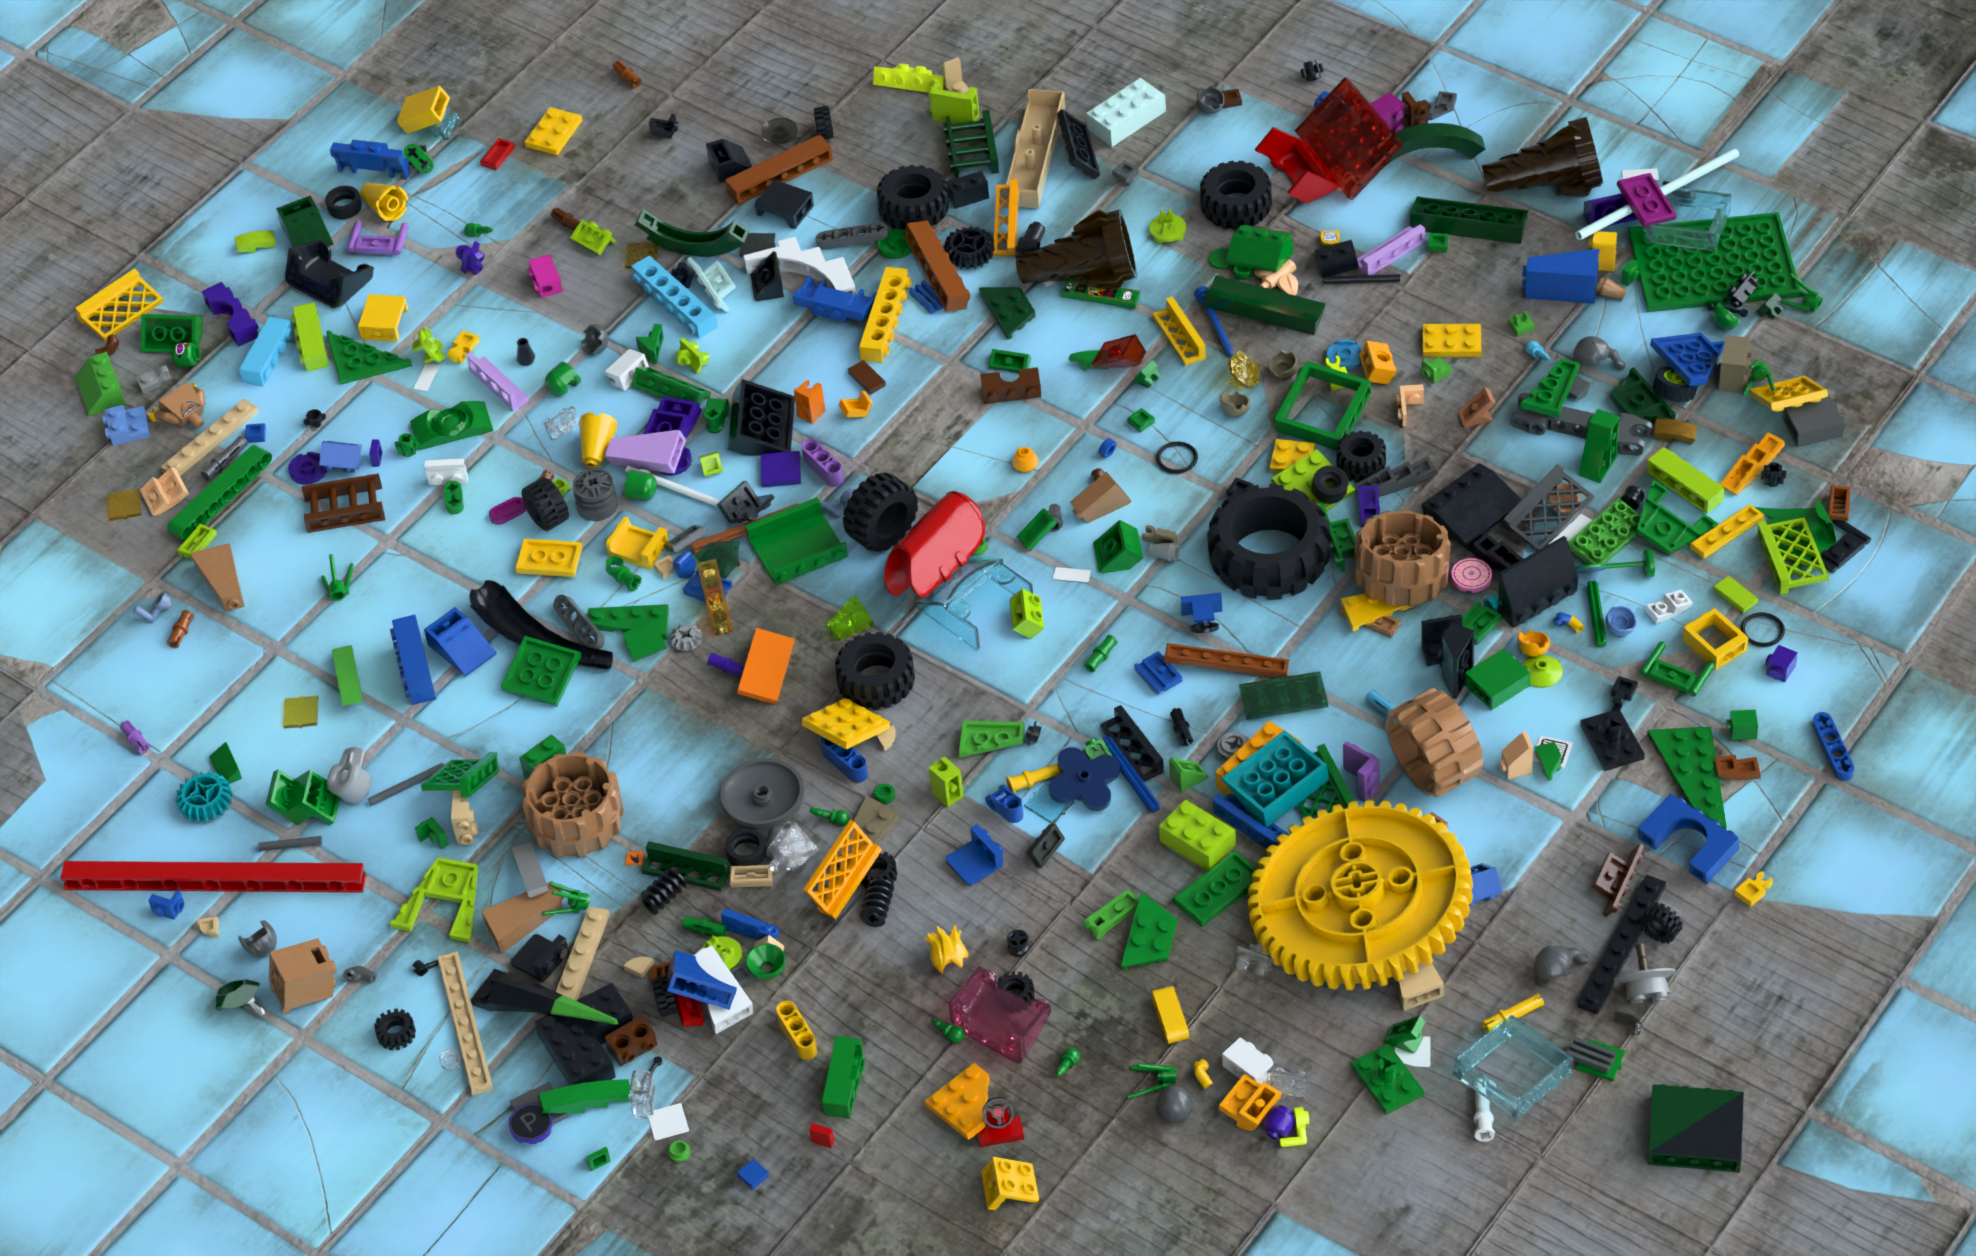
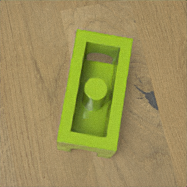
M944 756L940 759L941 762H933L928 769L931 793L948 808L964 797L961 770Z

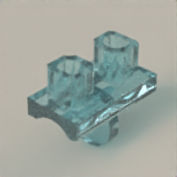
M447 105L441 123L432 125L430 131L434 137L442 136L444 140H449L453 128L460 126L461 118L457 113H452L450 106Z

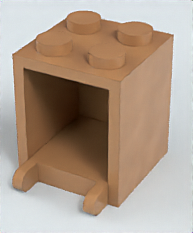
M319 938L269 952L270 989L278 997L283 1014L289 1013L293 1008L333 997V989L336 987L334 978L336 965L333 960L330 961L328 950L325 945L322 946Z

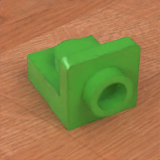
M1440 357L1431 362L1427 359L1421 361L1422 375L1434 384L1452 373V367Z

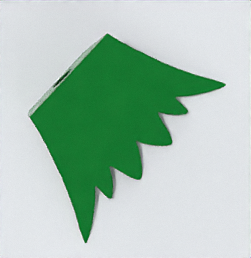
M1819 499L1815 507L1774 509L1755 507L1764 515L1774 518L1766 521L1770 524L1805 517L1819 554L1837 544L1833 522ZM1799 525L1794 526L1792 529L1801 532L1803 527ZM1781 530L1772 531L1773 534L1780 537L1784 533ZM1787 534L1785 539L1792 542L1797 538L1790 534ZM1801 539L1798 544L1807 547L1809 542ZM1781 543L1778 548L1783 550L1789 549L1790 546ZM1793 549L1791 554L1798 557L1803 553L1797 549ZM1806 554L1803 559L1810 561L1814 557ZM1800 563L1797 569H1800L1803 564Z

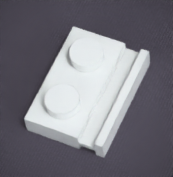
M464 459L425 460L424 467L426 468L429 485H445L450 481H457L460 484L468 483Z

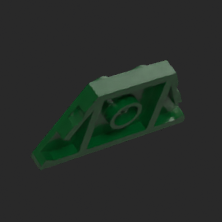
M1021 287L979 288L980 296L1007 340L1012 338V333L1017 329L1021 330L1027 322L1036 317L1035 310Z
M1634 367L1629 370V375L1619 382V386L1615 387L1610 394V399L1623 413L1636 415L1649 422H1654L1656 419L1675 420L1676 413Z

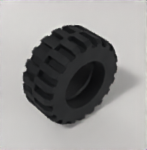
M1233 160L1225 164L1224 162L1220 163L1217 167H1212L1201 180V210L1210 222L1212 221L1217 226L1221 225L1222 228L1228 229L1229 227L1237 230L1241 225L1254 226L1259 223V220L1262 221L1271 210V180L1259 166L1255 167V164L1251 162L1245 163L1240 160L1239 162H1234ZM1231 193H1243V194H1246V195L1240 196V197H1230V196H1226L1227 194H1231Z
M909 165V167L902 166L897 170H891L878 184L877 200L879 215L892 228L906 230L907 223L928 220L932 227V225H937L943 220L948 212L949 201L946 180L939 172H935L930 167L925 168L922 165H919V167Z
M878 473L875 476L868 477L865 482L862 481L859 487L852 492L851 498H848L847 507L844 508L843 512L845 516L843 517L845 532L869 551L878 552L888 550L890 546H895L905 536V533L911 529V524L916 518L915 513L918 512V499L915 491L890 473Z
M869 632L865 633L864 636L858 635L854 637L853 641L849 640L845 644V648L842 647L836 657L835 670L840 693L843 694L844 698L850 699L867 710L868 708L879 710L881 707L886 709L891 707L893 703L896 705L913 688L915 673L912 653L898 637L895 639L891 634L883 635L882 632L871 634ZM871 666L890 668L889 671L878 676L860 674L862 670Z

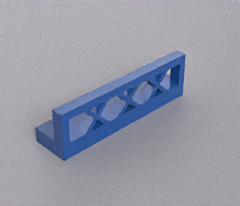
M1231 794L1225 798L1217 795L1213 799L1214 814L1265 849L1270 845L1278 846L1276 838L1280 834L1290 835L1274 823L1267 828L1252 818V816L1250 817V813Z

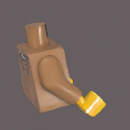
M187 381L159 400V410L153 407V413H147L151 422L162 420L174 425L177 424L180 427L191 423L195 429H198L204 424L203 419L200 417L203 414L205 405L204 391L198 388L195 382L191 385Z

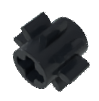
M1316 60L1303 63L1304 68L1300 70L1302 78L1306 77L1308 82L1320 79V74L1324 72L1322 63L1317 64Z
M1772 462L1764 465V469L1761 471V479H1765V485L1776 487L1779 484H1783L1787 471L1782 470V464Z

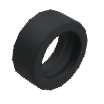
M338 186L326 195L327 210L336 219L354 217L362 208L360 194L352 186ZM342 199L353 200L351 203L344 206L334 205L336 202Z
M739 829L733 832L726 840L727 859L733 866L760 865L766 857L764 837L754 829ZM750 842L758 845V849L749 855L734 853V849L742 843Z

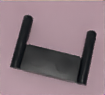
M1833 519L1832 522L1848 533L1838 540L1837 544L1824 552L1821 557L1826 570L1832 574L1861 551L1865 544L1867 545L1871 541V537L1846 521Z

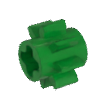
M409 433L400 435L398 441L395 442L398 455L402 454L405 457L415 455L416 449H420L416 435L412 436Z

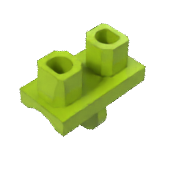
M685 338L680 339V349L676 351V362L679 365L687 364L695 373L701 372L702 366L709 363V354L707 352L700 353L699 345L695 341L689 343Z

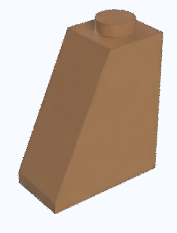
M1106 471L1070 503L1075 508L1072 511L1079 520L1083 518L1087 523H1090L1130 504L1132 500Z

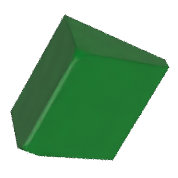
M607 1147L584 1158L590 1171L611 1161Z

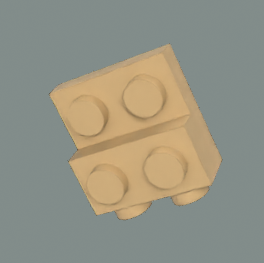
M454 790L452 793L451 822L458 845L474 844L475 835H478V824L474 823L475 812L470 809L467 797H461V790Z

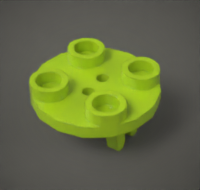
M1168 209V213H1164V210H1161L1160 215L1150 222L1149 232L1156 243L1181 241L1186 233V223L1180 216L1172 214L1171 209Z
M427 327L418 331V339L411 344L413 346L412 350L416 352L423 348L427 352L423 356L426 364L433 360L438 363L442 362L445 359V355L442 352L444 346L439 339L435 340Z
M713 935L711 940L707 941L702 947L708 948L712 945L729 971L737 967L743 959L741 945L730 937H716Z

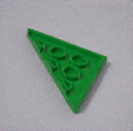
M326 331L341 385L412 367L410 359L405 360L399 358L396 354L387 351L382 352L374 346L365 343L360 344L349 337L333 334L332 331Z

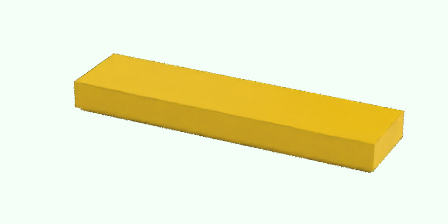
M1749 504L1690 543V549L1705 559L1756 525L1757 522L1762 521L1764 514Z

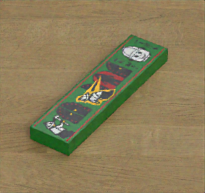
M1068 279L1063 288L1062 297L1136 309L1140 298V291L1126 288H1098L1088 286L1087 282Z

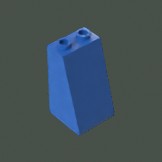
M1599 249L1529 257L1527 265H1523L1522 277H1526L1522 281V290L1525 291V298L1594 304L1598 278Z

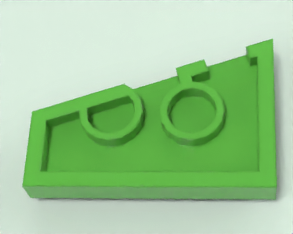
M963 721L959 758L1023 744L1025 722Z

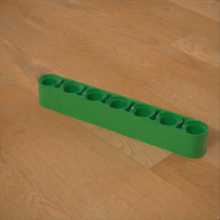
M257 445L250 446L169 522L167 532L185 541L199 524L205 525L270 464L272 454Z

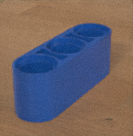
M821 737L823 756L854 782L859 783L867 779L866 759L853 747L844 749Z

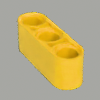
M1169 986L1151 991L1153 1004L1167 1044L1188 1040L1187 1024L1174 987Z
M780 1002L776 1007V1012L781 1029L801 1059H813L817 1054V1047L812 1031L793 1002Z

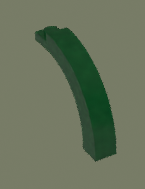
M1428 123L1408 127L1387 136L1379 142L1381 148L1370 155L1372 168L1378 172L1396 158L1419 149L1447 148L1458 151L1473 159L1486 148L1482 136L1468 128L1448 123Z
M645 209L639 213L635 222L636 227L648 234L646 239L672 252L698 257H711L729 253L745 242L749 229L735 220L726 227L716 231H687L665 223Z

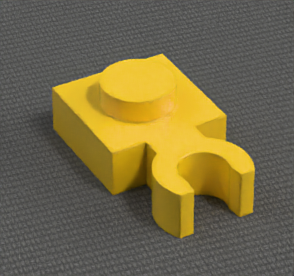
M1761 871L1756 875L1755 881L1748 878L1736 888L1734 895L1752 907L1765 895L1766 889L1772 886L1773 878L1763 881L1764 872Z

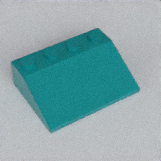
M1284 730L1223 776L1222 781L1250 815L1268 828L1329 781L1327 764Z

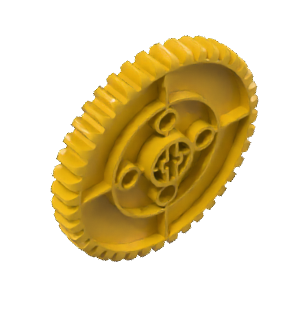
M1367 800L1364 806L1359 807L1357 801H1351L1346 809H1343L1340 804L1334 805L1333 812L1331 813L1321 809L1317 811L1318 818L1313 819L1311 816H1306L1302 818L1303 826L1300 827L1297 824H1293L1288 827L1290 835L1280 834L1276 838L1278 846H1268L1266 849L1268 857L1259 859V869L1255 870L1252 874L1253 883L1249 885L1248 893L1250 898H1248L1247 902L1249 919L1257 942L1261 944L1263 952L1271 957L1272 962L1276 966H1282L1283 971L1288 975L1296 973L1297 979L1302 982L1311 978L1312 985L1316 987L1322 986L1327 981L1329 989L1332 990L1337 989L1340 983L1344 984L1346 991H1352L1355 985L1360 983L1363 990L1370 989L1372 982L1375 981L1381 987L1386 986L1390 977L1399 982L1404 979L1403 972L1408 971L1410 974H1416L1419 972L1418 964L1422 963L1425 966L1432 964V954L1443 955L1446 952L1444 943H1454L1456 940L1455 932L1463 929V919L1468 917L1470 912L1469 904L1472 903L1473 899L1471 891L1473 880L1469 861L1465 856L1463 846L1458 843L1457 837L1452 832H1448L1447 826L1442 822L1436 823L1435 817L1431 814L1422 816L1421 809L1412 808L1408 812L1406 804L1399 803L1392 808L1390 801L1384 800L1379 806H1375L1373 800Z

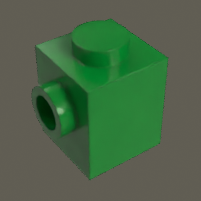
M1756 709L1730 711V717L1726 719V731L1730 732L1731 740L1757 739L1758 721Z

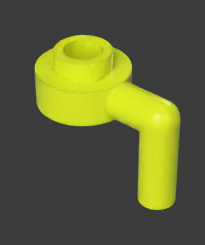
M1303 1107L1293 1108L1297 1137L1280 1138V1147L1306 1144L1305 1128L1309 1124L1308 1111H1304Z

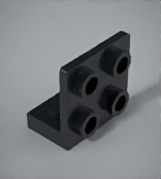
M1461 614L1428 619L1421 622V650L1426 666L1441 664L1443 659L1441 654L1443 646L1441 635L1445 629L1449 628L1451 623L1462 626L1463 618Z

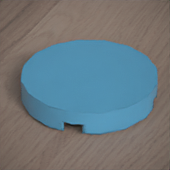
M1338 340L1333 345L1330 344L1327 347L1326 358L1329 359L1330 363L1334 364L1336 363L1335 356L1338 355L1340 357L1339 367L1345 366L1346 371H1352L1362 365L1359 353L1363 347L1357 345V342L1354 340Z

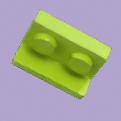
M581 220L570 237L576 243L598 255L602 254L609 241L613 244L616 242L612 237L613 233L605 228L599 229V226L591 220L589 222Z

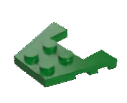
M1653 480L1635 533L1669 556L1689 545L1719 524L1703 514L1693 526L1689 525L1659 504L1667 495L1669 489Z

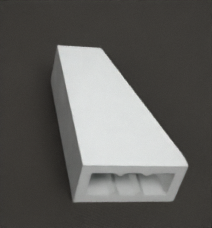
M713 946L698 950L694 956H696V960L703 970L714 978L737 987L730 1010L705 1003L713 1031L717 1034L753 1014V1005Z

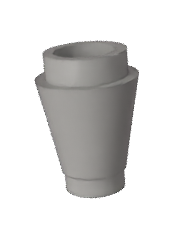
M1175 543L1151 544L1149 555L1168 562L1177 561L1180 556V547Z

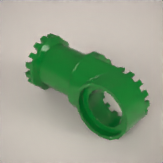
M613 556L606 560V573L614 577L618 583L626 585L627 589L632 592L638 589L637 586H640L638 584H641L642 577L631 573L630 569L624 566L622 558Z

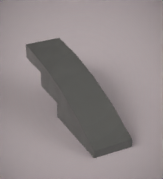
M1426 456L1412 465L1407 461L1392 470L1388 466L1356 483L1354 487L1358 492V486L1378 485L1379 497L1418 484L1438 474L1429 456Z

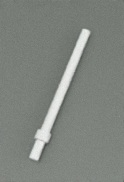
M630 465L625 469L626 473H629L630 470L650 473L646 469H638ZM653 475L660 486L718 507L716 504L721 501Z

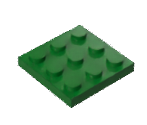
M524 636L501 684V689L558 707L581 658V653Z

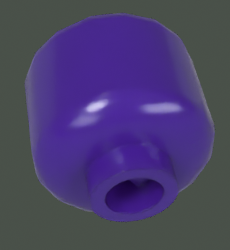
M1283 1105L1272 1107L1262 1123L1263 1127L1267 1130L1265 1134L1274 1140H1277L1278 1137L1287 1138L1296 1122L1293 1117L1294 1113Z

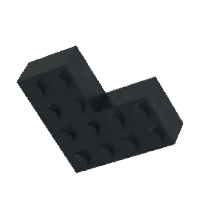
M610 983L576 1001L616 1018L618 1021L617 1025L548 1014L535 1021L540 1040L569 1085L616 1078L613 1063L601 1044L605 1043L604 1037L631 1022L633 1016L613 983Z

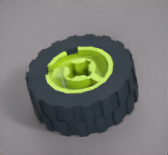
M1670 366L1661 367L1657 370L1653 383V390L1659 396L1674 402L1693 400L1698 385L1688 386Z

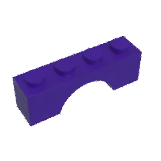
M220 282L202 291L205 304L213 315L227 314L232 316L227 322L231 338L238 347L258 337L257 329L259 327L256 320L250 318L248 310L242 308L241 302L237 297L234 298L229 287L226 288Z

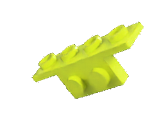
M898 64L893 69L874 67L873 85L928 93L934 83L939 82V88L943 90L944 76L932 75V70H926L924 66L912 68L908 64Z

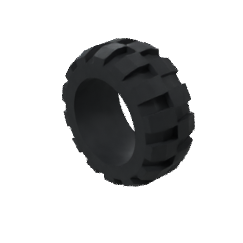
M1269 484V488H1259L1258 485L1247 487L1242 494L1234 493L1225 499L1209 522L1207 539L1209 561L1213 571L1220 576L1221 581L1234 591L1238 588L1242 595L1256 599L1257 596H1267V600L1282 599L1284 594L1290 593L1292 596L1305 591L1307 583L1312 585L1324 572L1325 566L1330 559L1331 532L1330 524L1325 518V513L1314 499L1309 501L1306 493L1295 488L1289 491L1285 490L1283 485ZM1263 530L1286 532L1300 540L1294 547L1273 554L1253 552L1238 543L1244 537Z

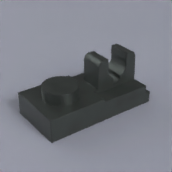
M1055 823L1049 824L1027 850V854L1037 868H1043L1065 840V837Z

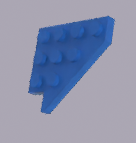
M1702 333L1652 338L1650 346L1688 386H1697L1707 383L1723 353L1725 341L1711 343Z

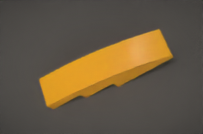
M1767 432L1759 444L1755 443L1746 456L1742 455L1720 483L1721 486L1735 495L1739 494L1763 471L1764 465H1768L1785 446L1784 440Z

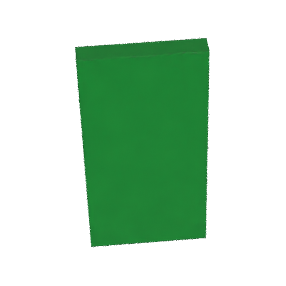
M1233 851L1173 897V903L1198 925L1203 927L1248 892L1249 885L1253 883L1252 874L1257 868L1239 853Z

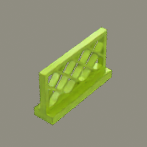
M1805 517L1768 525L1766 521L1757 522V537L1780 595L1787 594L1789 588L1829 581L1828 573ZM1799 525L1803 527L1801 532L1792 529L1794 526ZM1781 530L1784 533L1780 537L1773 534L1772 531ZM1787 534L1797 537L1794 542L1785 539ZM1802 539L1809 542L1807 547L1799 545L1798 542ZM1781 543L1790 546L1787 551L1778 547ZM1793 549L1803 552L1800 557L1791 554ZM1806 554L1815 557L1813 562H1810L1803 558L1806 556ZM1789 558L1796 562L1793 566L1785 564L1784 561ZM1800 563L1809 567L1806 572L1797 569ZM1812 569L1820 571L1822 575L1814 576L1809 573ZM1792 573H1795L1802 577L1792 581L1790 576Z

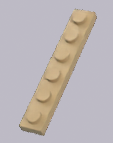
M245 399L240 401L161 466L162 472L165 473L170 467H173L181 476L257 414V406Z
M588 907L557 987V993L575 1001L578 1000L610 916L608 909Z

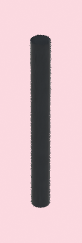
M1400 274L1324 276V284L1400 282Z

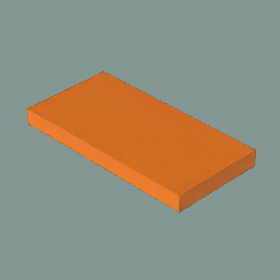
M756 628L737 694L776 705L795 639Z

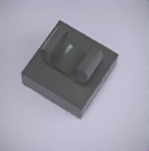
M1125 160L1112 170V176L1120 182L1123 181L1127 186L1139 174L1138 168Z

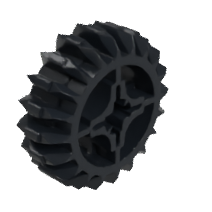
M970 226L969 228L963 227L962 230L956 229L955 233L950 232V236L946 237L944 250L948 253L949 259L955 267L959 266L960 269L965 267L967 270L973 267L976 270L977 266L983 267L984 263H989V259L993 257L995 246L993 237H991L989 232H986L985 229L980 230L979 227L972 228Z

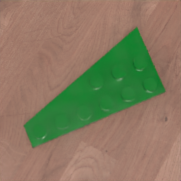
M1711 726L1648 730L1647 735L1649 739L1653 741L1656 751L1665 761V766L1678 788H1681L1686 802L1692 808H1698L1710 820H1716L1726 830L1727 825L1720 780L1714 761L1716 755Z

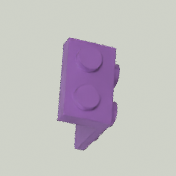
M1346 741L1343 744V768L1358 777V798L1365 802L1370 796L1375 795L1380 786L1379 759L1375 755L1360 749L1357 745Z

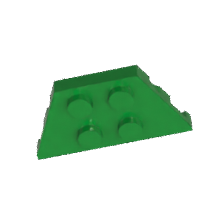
M1140 893L1121 963V970H1127L1128 967L1141 965L1142 967L1151 963L1167 962L1169 959L1178 919L1144 893Z

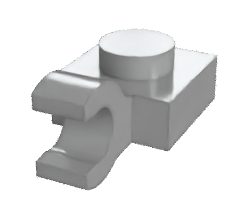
M167 366L160 367L157 373L152 370L136 377L143 394L160 388V383L172 379Z

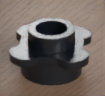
M312 409L307 412V419L304 420V424L318 428L321 426V422L326 419V415L321 413L320 410Z
M1037 721L1034 722L1033 726L1029 725L1025 737L1029 738L1028 745H1030L1031 741L1036 743L1038 741L1042 727L1036 725Z

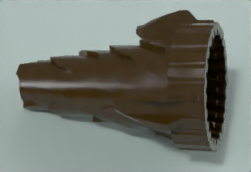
M1587 117L1568 121V126L1560 129L1550 138L1538 141L1536 145L1521 148V152L1510 154L1500 158L1499 161L1482 165L1488 191L1492 192L1516 188L1524 190L1535 186L1544 187L1559 184L1560 186L1556 190L1557 196H1588L1593 188L1603 184L1601 169Z
M1120 209L1107 213L1097 210L1075 225L1071 236L1056 239L1054 243L1044 246L1039 250L1015 256L1017 274L1023 284L1039 280L1040 283L1051 280L1064 281L1075 278L1076 281L1088 278V286L1117 289L1122 286L1124 281L1137 278L1133 248L1126 222Z

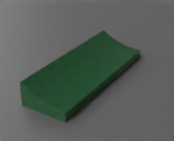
M1417 196L1410 213L1409 226L1415 228L1421 224L1425 228V232L1521 244L1529 210Z
M1216 275L1210 288L1205 293L1204 307L1315 335L1326 303Z

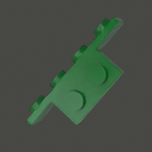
M1320 502L1319 507L1325 513V518L1330 524L1331 551L1335 553L1333 554L1335 565H1339L1341 571L1344 572L1346 569L1343 556L1355 553L1356 537L1348 518L1330 523L1324 504Z

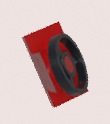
M1003 1097L989 1099L982 1109L983 1119L986 1124L985 1128L978 1132L980 1147L1024 1140L1020 1116L1013 1117L1014 1110L1012 1104ZM997 1100L1006 1102L1005 1104L988 1106L991 1102ZM1008 1106H1010V1108H1011V1116H1010V1118H1009Z

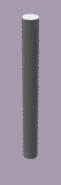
M440 763L368 798L369 804L372 806L430 778L444 764Z

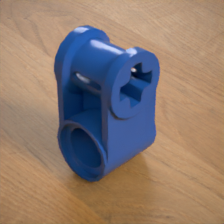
M1000 785L995 793L985 797L987 805L1008 822L1018 823L1023 819L1024 813L1021 798L1011 792L1005 785Z

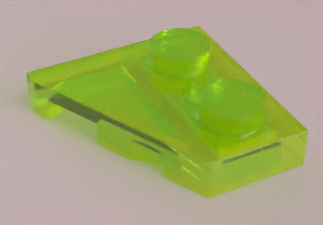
M856 595L828 622V628L837 641L874 626L873 620Z

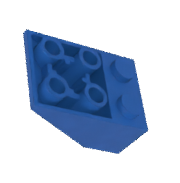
M456 607L424 629L428 646L465 677L497 654L469 618Z

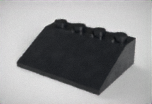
M741 379L733 392L728 450L745 456L790 452L795 397Z
M1478 463L1422 503L1423 515L1433 517L1435 522L1440 526H1444L1448 531V536L1467 546L1502 521L1522 499L1493 470Z
M1565 536L1499 573L1498 613L1502 615V618L1512 628L1525 623L1535 615L1541 614L1545 609L1556 605L1559 601L1573 595L1577 591L1578 575Z

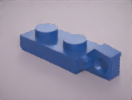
M726 908L721 913L722 925H727L728 931L757 941L768 935L776 939L780 934L779 927L767 924L757 918H752Z

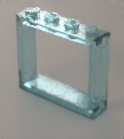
M1678 188L1665 195L1670 205L1717 210L1709 231L1658 224L1644 227V232L1647 234L1646 242L1715 251L1731 211V194Z
M1511 1014L1455 1059L1453 1075L1516 1119L1520 1114H1525L1536 1101L1540 1102L1548 1091H1553L1559 1082L1571 1076L1574 1057ZM1510 1038L1555 1068L1518 1099L1474 1068Z

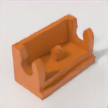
M807 380L794 389L797 417L813 424L826 410L822 384L816 383L812 388H807L810 385V380Z

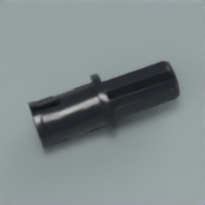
M1173 708L1172 712H1170L1174 723L1173 729L1178 734L1180 744L1182 746H1189L1187 739L1190 745L1194 741L1189 731V722L1185 720L1182 709Z

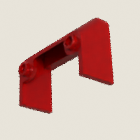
M1275 127L1271 128L1255 148L1256 152L1269 157L1271 160L1270 164L1274 168L1285 170L1294 182L1287 193L1302 203H1310L1335 192L1340 186L1339 182L1309 144Z

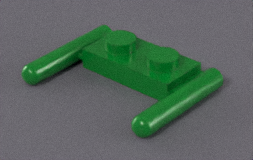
M1659 642L1640 670V674L1644 677L1649 676V679L1687 694L1688 692L1691 696L1695 697L1714 669L1715 663L1709 661L1699 677H1696L1694 673L1659 660L1658 658L1666 648L1665 642Z

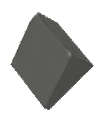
M1576 376L1569 396L1574 399L1586 396L1590 383Z

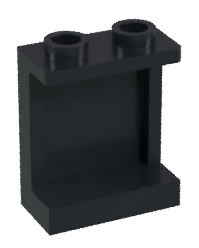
M773 180L755 202L757 216L761 217L764 212L786 218L788 219L789 227L793 229L798 227L814 206L812 192L777 180Z

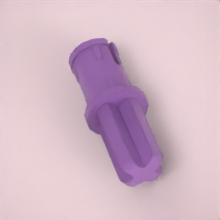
M128 720L120 723V729L126 735L127 741L133 744L140 754L146 753L147 751L143 746L149 750L150 744L142 737V732L137 730Z

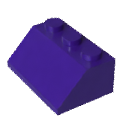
M1622 193L1584 201L1583 215L1587 224L1590 225L1628 205ZM1631 213L1608 226L1638 219L1634 213Z

